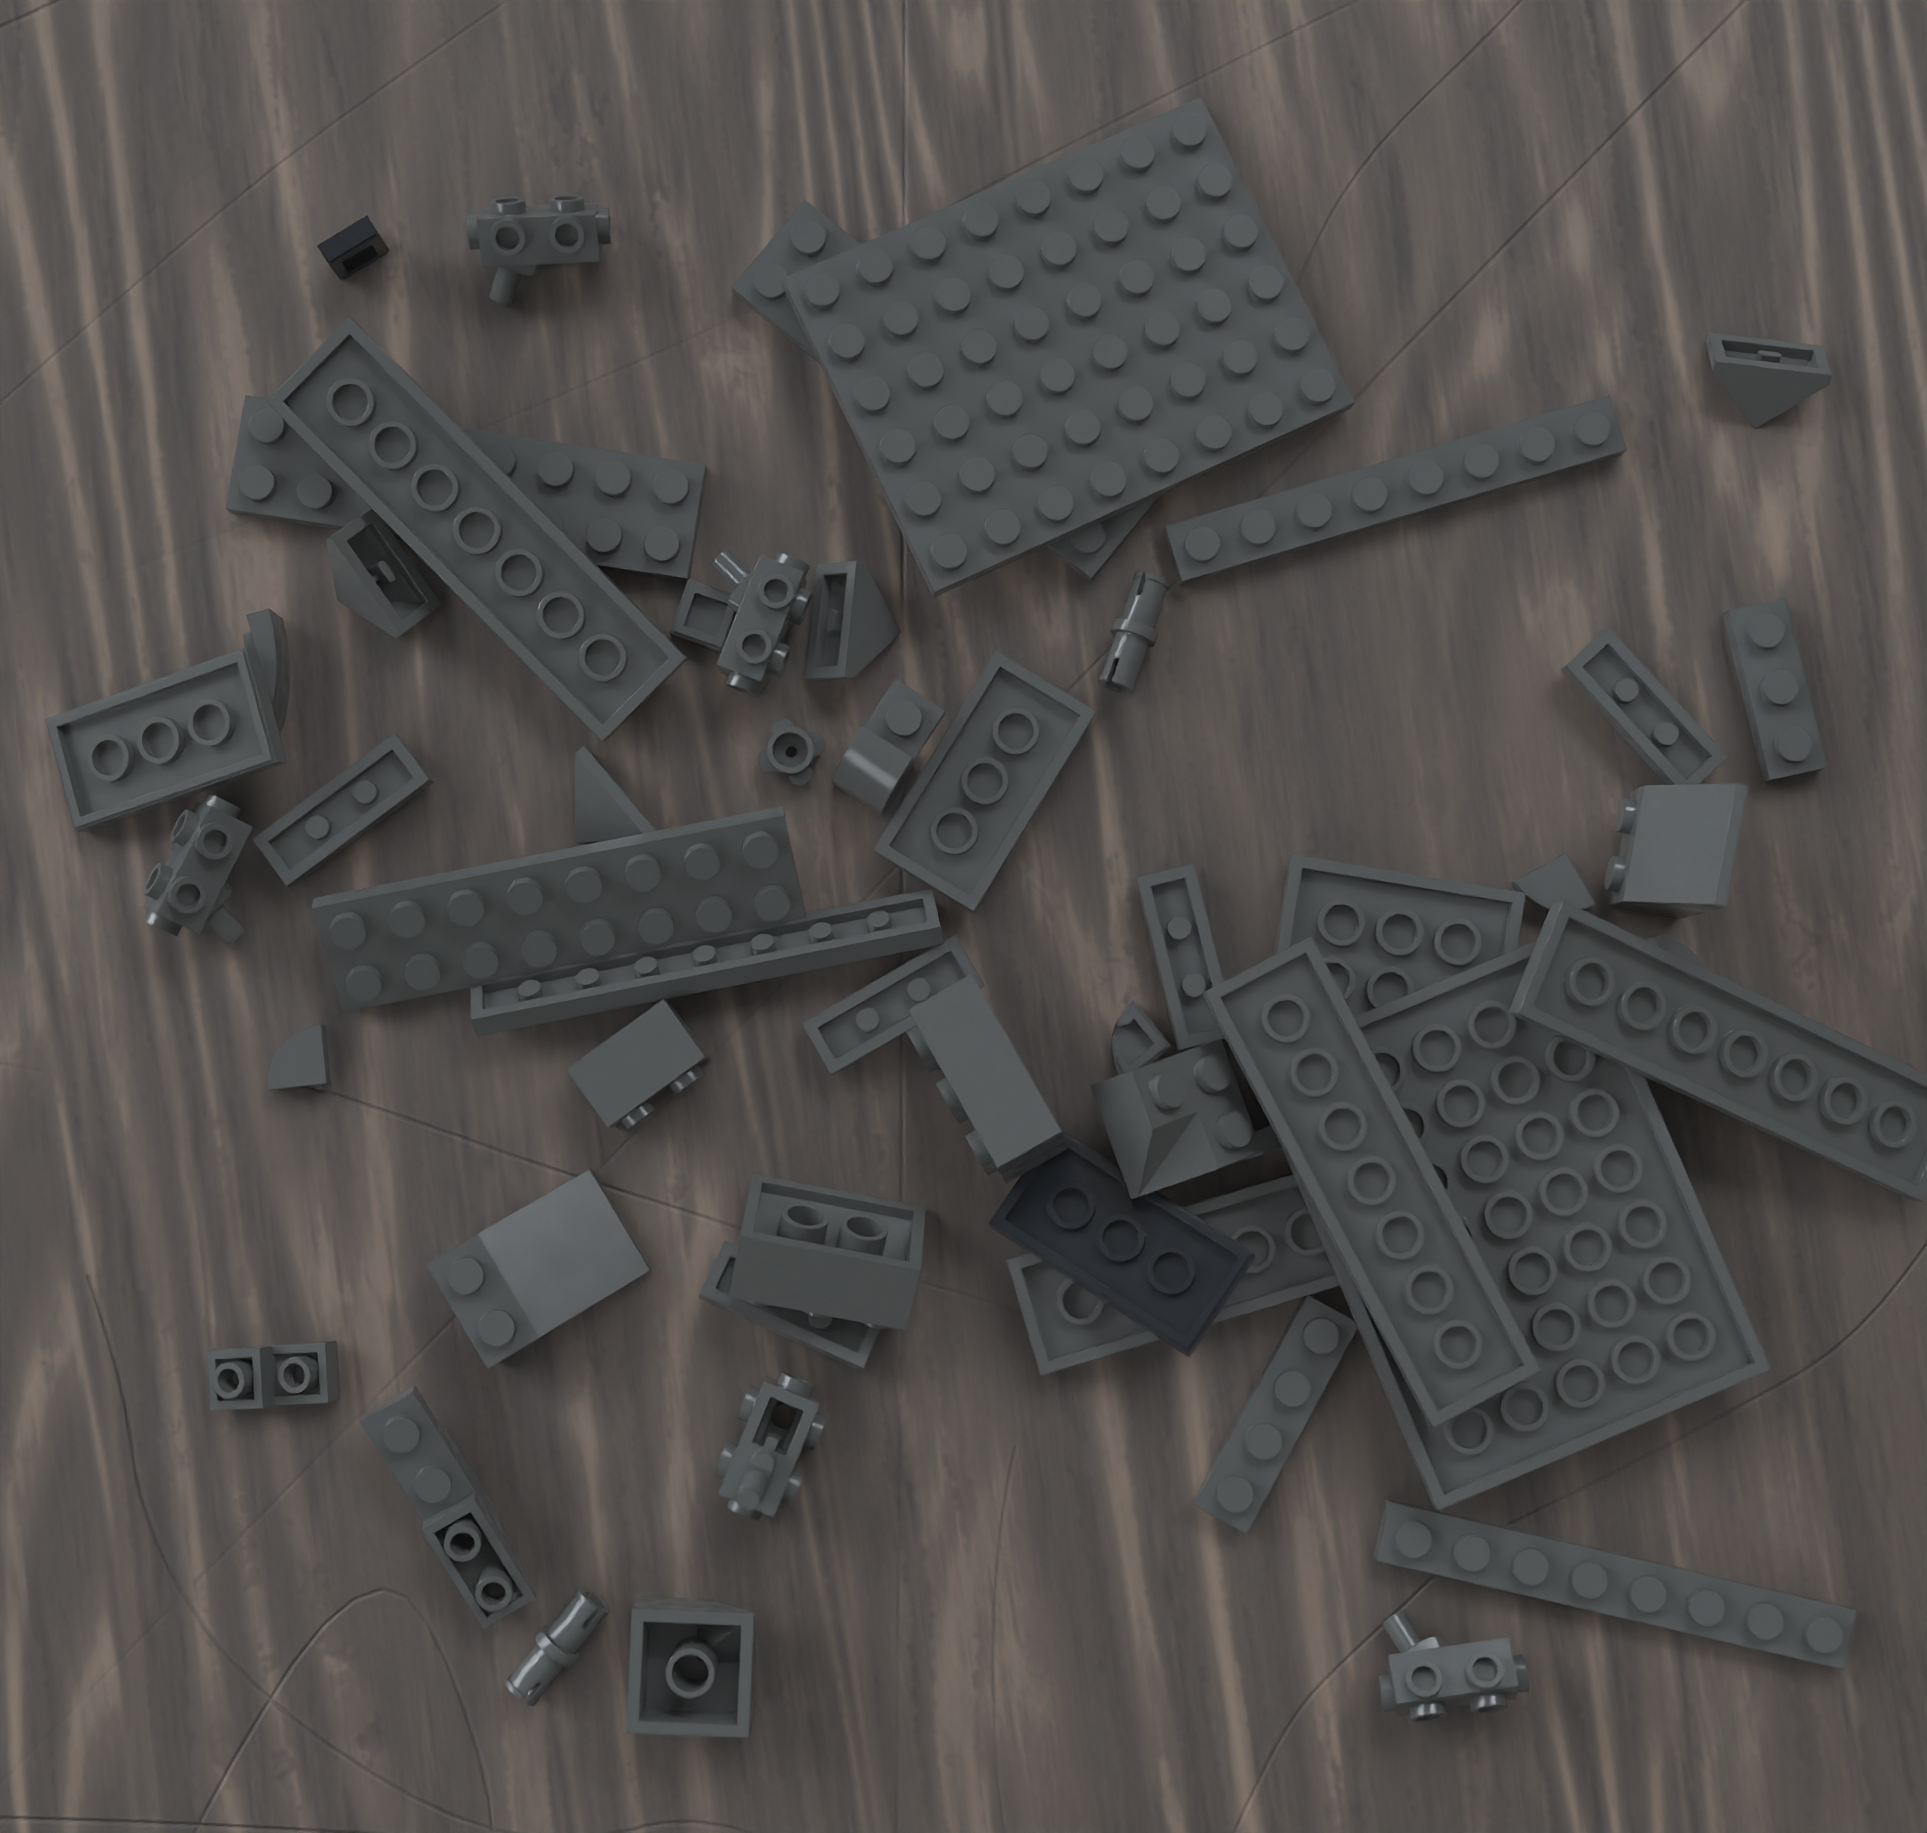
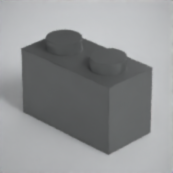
M663 999L566 1070L608 1128H614L623 1123L627 1130H630L657 1110L651 1101L671 1087L674 1093L678 1095L701 1079L705 1073L700 1068V1065L709 1060L710 1057L672 1004Z

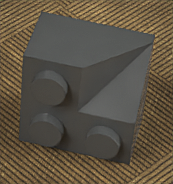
M1221 1039L1090 1085L1131 1199L1220 1169L1262 1152Z
M640 1596L633 1606L631 1614L626 1733L749 1738L754 1723L757 1662L755 1611L700 1598Z

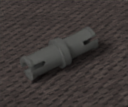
M1143 571L1135 572L1134 581L1122 616L1114 620L1110 631L1115 637L1098 682L1116 692L1121 693L1122 687H1124L1123 692L1125 694L1134 693L1135 684L1147 648L1153 647L1158 637V633L1154 628L1166 592L1171 584L1165 578L1149 572L1147 580L1145 579L1146 574Z
M580 1587L575 1597L551 1627L543 1626L535 1636L536 1646L516 1671L505 1681L508 1690L518 1700L522 1702L525 1696L528 1695L525 1700L526 1704L535 1706L541 1695L564 1667H572L579 1659L580 1652L578 1649L600 1621L610 1613L607 1603L595 1592H592L588 1598L589 1589Z

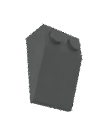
M1738 783L1644 785L1631 791L1629 798L1622 799L1616 816L1615 830L1623 834L1619 856L1612 855L1605 875V889L1612 891L1609 906L1673 919H1682L1726 907L1748 786Z
M591 1169L481 1231L426 1265L487 1369L500 1363L651 1271V1268Z

